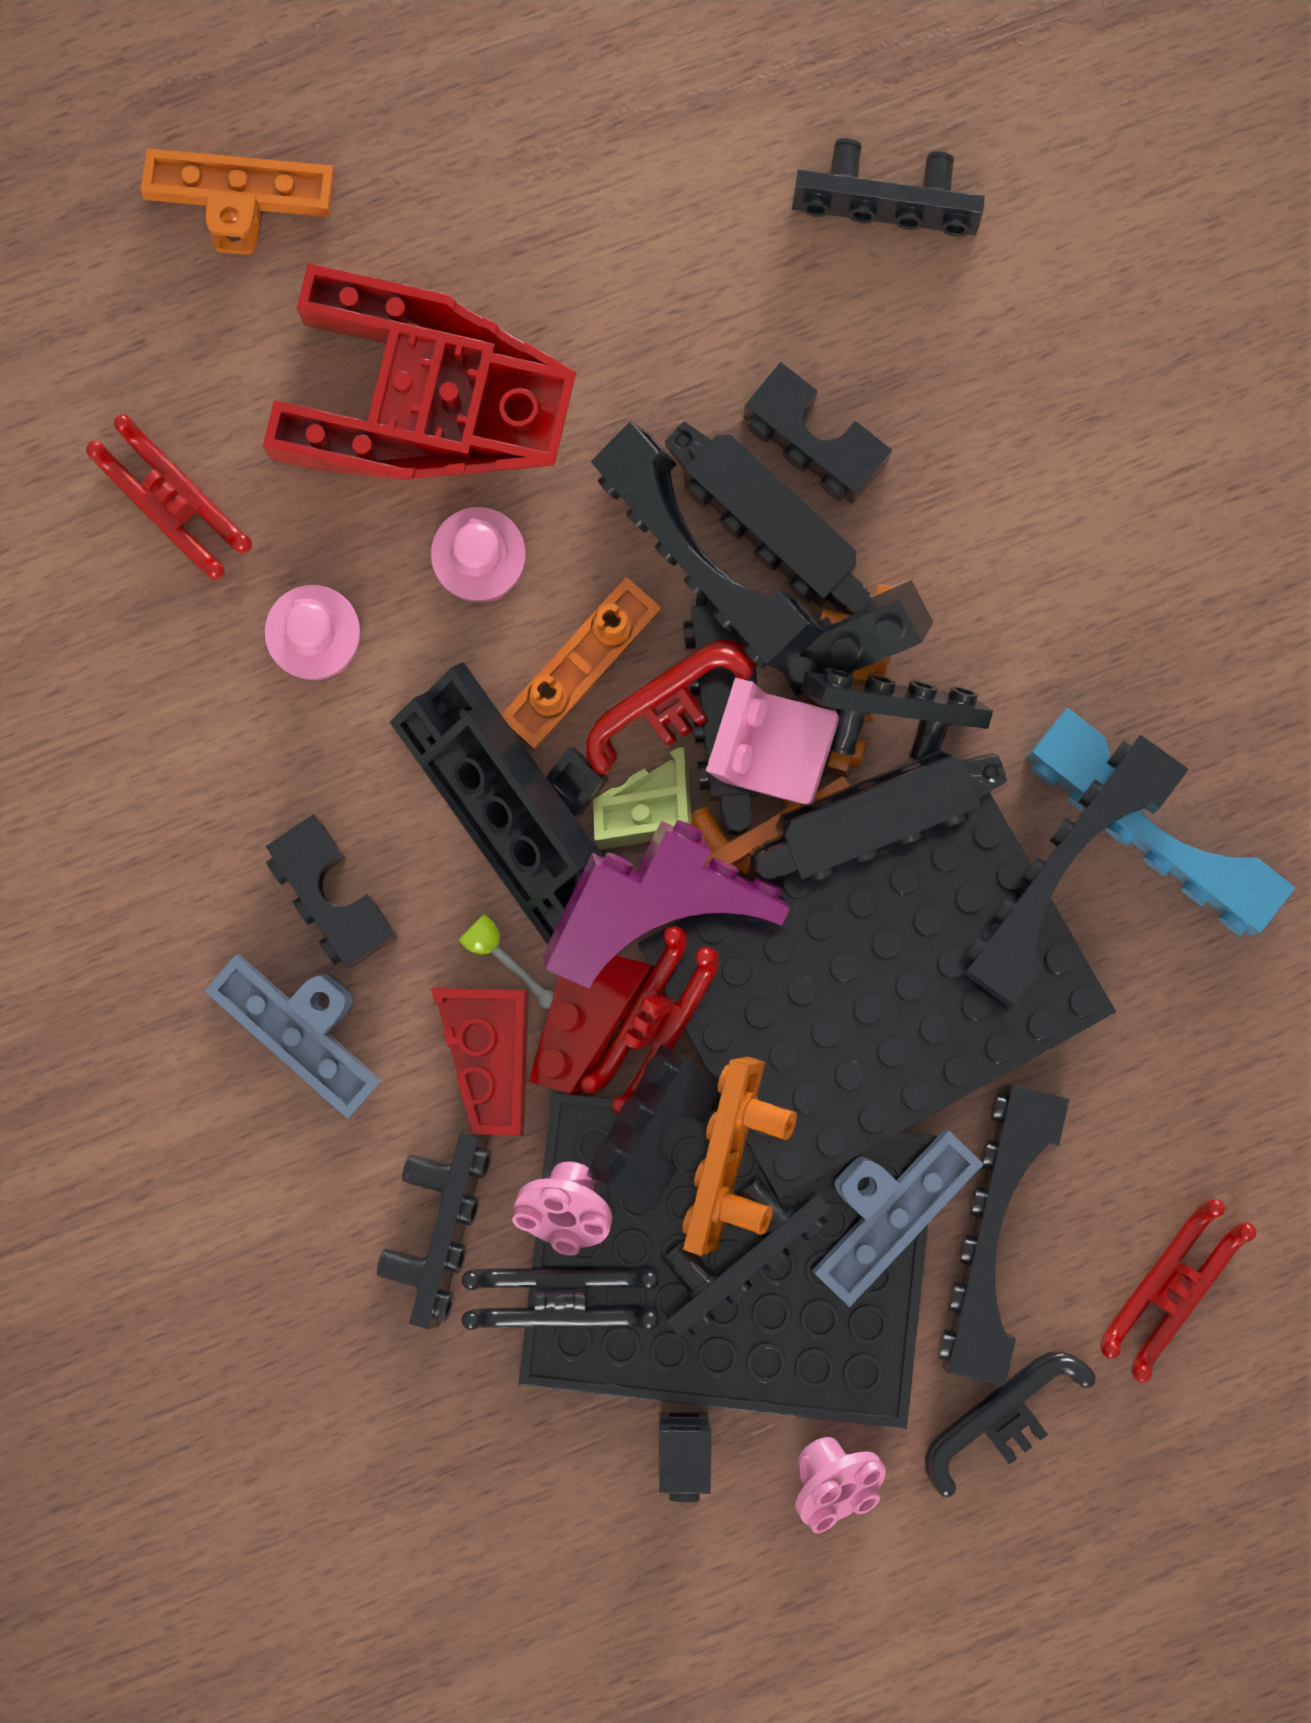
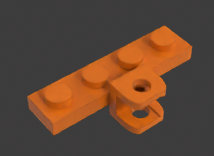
M147 148L141 194L144 200L207 206L206 224L215 250L222 253L250 255L254 252L259 240L262 220L260 211L330 217L335 171L332 165ZM226 236L240 237L242 239H240L239 241H230L229 239H227Z

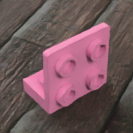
M735 678L706 771L723 783L810 806L813 804L839 721V715L829 709L767 694L754 682Z

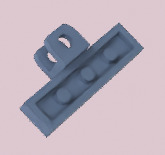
M238 954L231 959L204 991L347 1119L356 1113L382 1083L378 1076L329 1034L346 1017L354 1003V995L331 974H323L309 979L290 999L244 957ZM322 992L329 997V1006L327 1008L320 1001Z
M947 1129L940 1133L897 1180L869 1158L861 1155L854 1157L835 1177L834 1187L840 1197L861 1216V1219L814 1267L812 1272L850 1307L984 1164ZM864 1177H868L866 1188L858 1191L859 1181Z

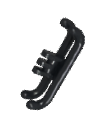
M486 1268L469 1270L462 1276V1285L467 1290L481 1288H536L535 1308L472 1309L464 1313L461 1321L467 1330L497 1327H639L651 1330L659 1324V1315L654 1310L636 1307H586V1288H645L651 1290L659 1284V1276L655 1271L644 1268Z
M1063 1351L1047 1352L1037 1357L1006 1381L1005 1386H1000L938 1434L929 1444L925 1455V1471L931 1484L941 1496H953L956 1492V1484L949 1474L948 1466L950 1460L983 1433L988 1436L1009 1465L1013 1463L1017 1458L1011 1447L1006 1444L1007 1441L1014 1438L1020 1448L1026 1453L1032 1448V1445L1021 1430L1029 1426L1032 1434L1040 1441L1048 1435L1024 1401L1059 1375H1068L1081 1387L1090 1388L1096 1381V1375L1093 1370L1081 1359Z

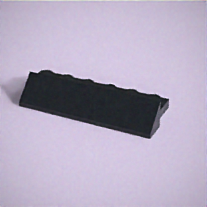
M462 662L451 667L427 692L413 698L390 721V724L548 945L591 854L594 853L600 857L602 855L468 667Z

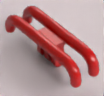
M120 414L114 419L116 431L154 469L143 479L142 482L145 487L100 441L95 440L88 443L86 446L87 455L208 578L214 581L222 579L225 574V568L222 563L184 525L197 513L239 554L250 552L252 540L148 438L128 415Z
M717 639L710 642L606 711L596 721L586 741V755L593 770L600 775H605L611 771L612 764L617 760V753L611 744L610 737L643 715L668 747L677 742L675 734L668 726L669 723L672 722L682 736H686L693 731L684 713L688 712L699 726L707 722L708 717L687 688V685L715 667H726L737 678L743 680L750 679L757 664L743 650L744 644L732 639Z
M671 926L665 930L663 937L667 944L602 1061L593 1072L581 1080V1089L585 1093H596L611 1081L631 1047L639 1049L649 1045L653 1046L630 1086L622 1095L612 1101V1110L618 1115L624 1103L630 1099L644 1074L648 1061L654 1057L660 1045L662 1044L671 1050L674 1049L719 966V955L716 950L709 947L699 949L695 956L698 966L678 1002L676 1003L664 995L662 992L687 946V933L684 929L677 926Z
M1213 1198L1205 1201L1192 1213L1113 1319L1101 1339V1353L1108 1359H1114L1121 1352L1120 1345L1150 1302L1166 1313L1143 1344L1132 1363V1376L1139 1383H1146L1151 1379V1369L1160 1354L1243 1244L1252 1241L1256 1236V1228L1253 1224L1248 1222L1237 1224L1221 1239L1198 1271L1190 1266L1181 1264V1260L1205 1228L1215 1218H1219L1224 1214L1225 1205L1219 1199Z

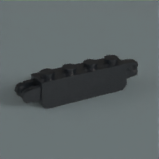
M684 421L665 440V447L684 469V481L688 483L684 487L686 492L702 507L709 503L722 515L719 522L732 536L740 539L742 536L746 537L756 547L753 553L764 566L771 571H775L778 567L791 579L788 583L789 588L802 601L809 603L813 600L821 607L828 600L836 609L847 615H853L866 605L869 598H871L869 596L870 592L867 591V588H863V584L852 574L856 566V550L731 434L716 435L711 440Z
M696 595V606H693L691 609V620L683 621L685 649L697 651L704 645L717 639H732L744 645L747 642L738 631L732 634L718 622L713 615L717 607L708 597L703 600ZM715 667L689 684L690 692L693 696H699L700 706L708 717V721L701 726L697 725L693 720L695 743H704L706 761L697 762L700 791L709 790L710 802L720 801L721 819L724 821L722 822L724 825L723 829L727 830V834L731 833L738 836L744 831L747 832V829L750 827L749 824H751L750 798L757 797L760 793L723 783L706 771L735 678H737L730 669ZM755 668L752 677L747 681L754 682L758 686Z
M938 750L817 799L810 806L802 805L780 815L775 826L778 837L762 843V846L757 845L755 849L752 848L753 851L749 852V865L753 866L756 872L762 875L763 879H775L776 876L781 877L794 872L801 879L808 877L809 881H815L830 876L836 871V865L852 859L853 862L858 863L872 859L881 853L880 847L895 841L898 844L914 842L925 835L924 830L939 823L942 826H951L968 819L969 811L981 807L980 797L1007 782L1002 762L995 753L962 760L943 750Z

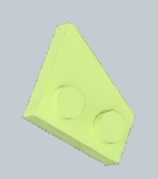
M684 747L671 751L672 759L652 772L648 773L644 768L629 777L622 786L611 788L593 799L594 841L599 850L651 842L661 820L673 826L677 820L692 825L689 760Z

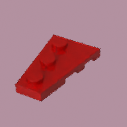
M615 955L594 979L590 989L559 976L528 1082L569 1094L579 1095L582 1090L581 1080L596 1069L609 1048L608 1040L621 1020L627 1017L634 1004L633 1001L655 966Z
M431 988L435 1005H438L444 1025L443 1033L447 1047L451 1049L457 1070V1082L472 1134L524 1136L529 991Z

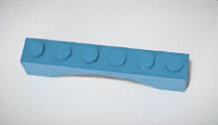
M1069 708L1058 716L1026 756V759L1033 764L1030 768L1031 772L1049 786L1057 783L1071 794L1068 797V801L1081 812L1085 807L1079 804L1078 801L1094 779L1103 784L1113 770L1112 767L1106 764L1110 758L1106 737ZM1140 810L1121 818L1105 828L1121 844L1128 846L1132 842L1146 854L1143 860L1153 870L1163 876L1171 873L1183 883V886L1180 888L1181 891L1191 900L1201 906H1204L1207 902L1221 913L1218 918L1219 921L1239 936H1242L1244 932L1249 936L1261 933L1295 890L1292 884L1259 858L1222 856L1207 853L1184 844L1158 828Z

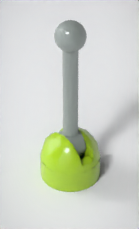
M484 913L458 941L468 951L476 955L492 953L538 996V1002L541 1007L549 1009L554 992L544 990L498 946L500 941L499 929Z

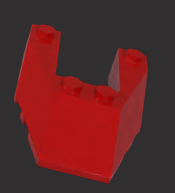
M307 263L296 308L303 325L385 343L386 346L367 421L274 400L263 442V448L271 460L320 471L399 480L555 466L575 383L576 371L526 341L523 343L500 329L496 323L484 316L480 317L458 304L454 298L447 294Z

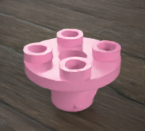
M472 507L454 513L438 528L432 541L431 562L437 579L452 595L470 602H493L502 598L519 581L525 567L526 549L519 529L507 516L490 508Z
M304 585L286 592L272 606L266 619L265 641L270 655L284 671L300 679L322 680L342 673L353 660L360 644L361 628L357 613L343 595L329 587Z
M569 1161L557 1164L553 1168L550 1178L534 1180L525 1184L519 1190L514 1205L512 1222L517 1228L528 1231L534 1236L551 1243L552 1248L556 1252L563 1255H576L579 1253L580 1248L594 1246L605 1240L609 1234L613 1216L608 1204L594 1192L596 1184L600 1181L588 1173L589 1168L587 1166Z
M832 1437L819 1438L807 1445L800 1453L798 1466L804 1487L796 1499L795 1508L802 1521L809 1525L814 1533L827 1531L838 1520L853 1512L857 1515L865 1514L879 1503L880 1496L877 1491L885 1479L886 1468L875 1453L857 1452L846 1454L838 1441Z

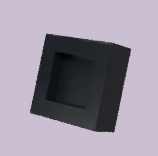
M575 747L568 748L546 776L574 816L581 815L609 779L606 774H597L589 760Z

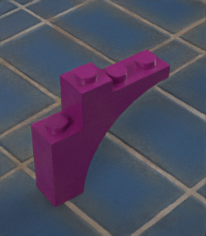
M661 820L637 872L632 871L634 865L618 855L607 853L605 858L594 853L591 854L542 956L545 970L590 989L600 971L621 949L649 930L667 922L706 913H733L762 918L782 926L790 907L784 897L780 895L782 889L774 883L760 877H756L752 883L737 876L739 870L736 867L715 857L711 859L710 863L706 862L711 850L706 841L701 838L703 835L701 830L680 820H677L674 826Z

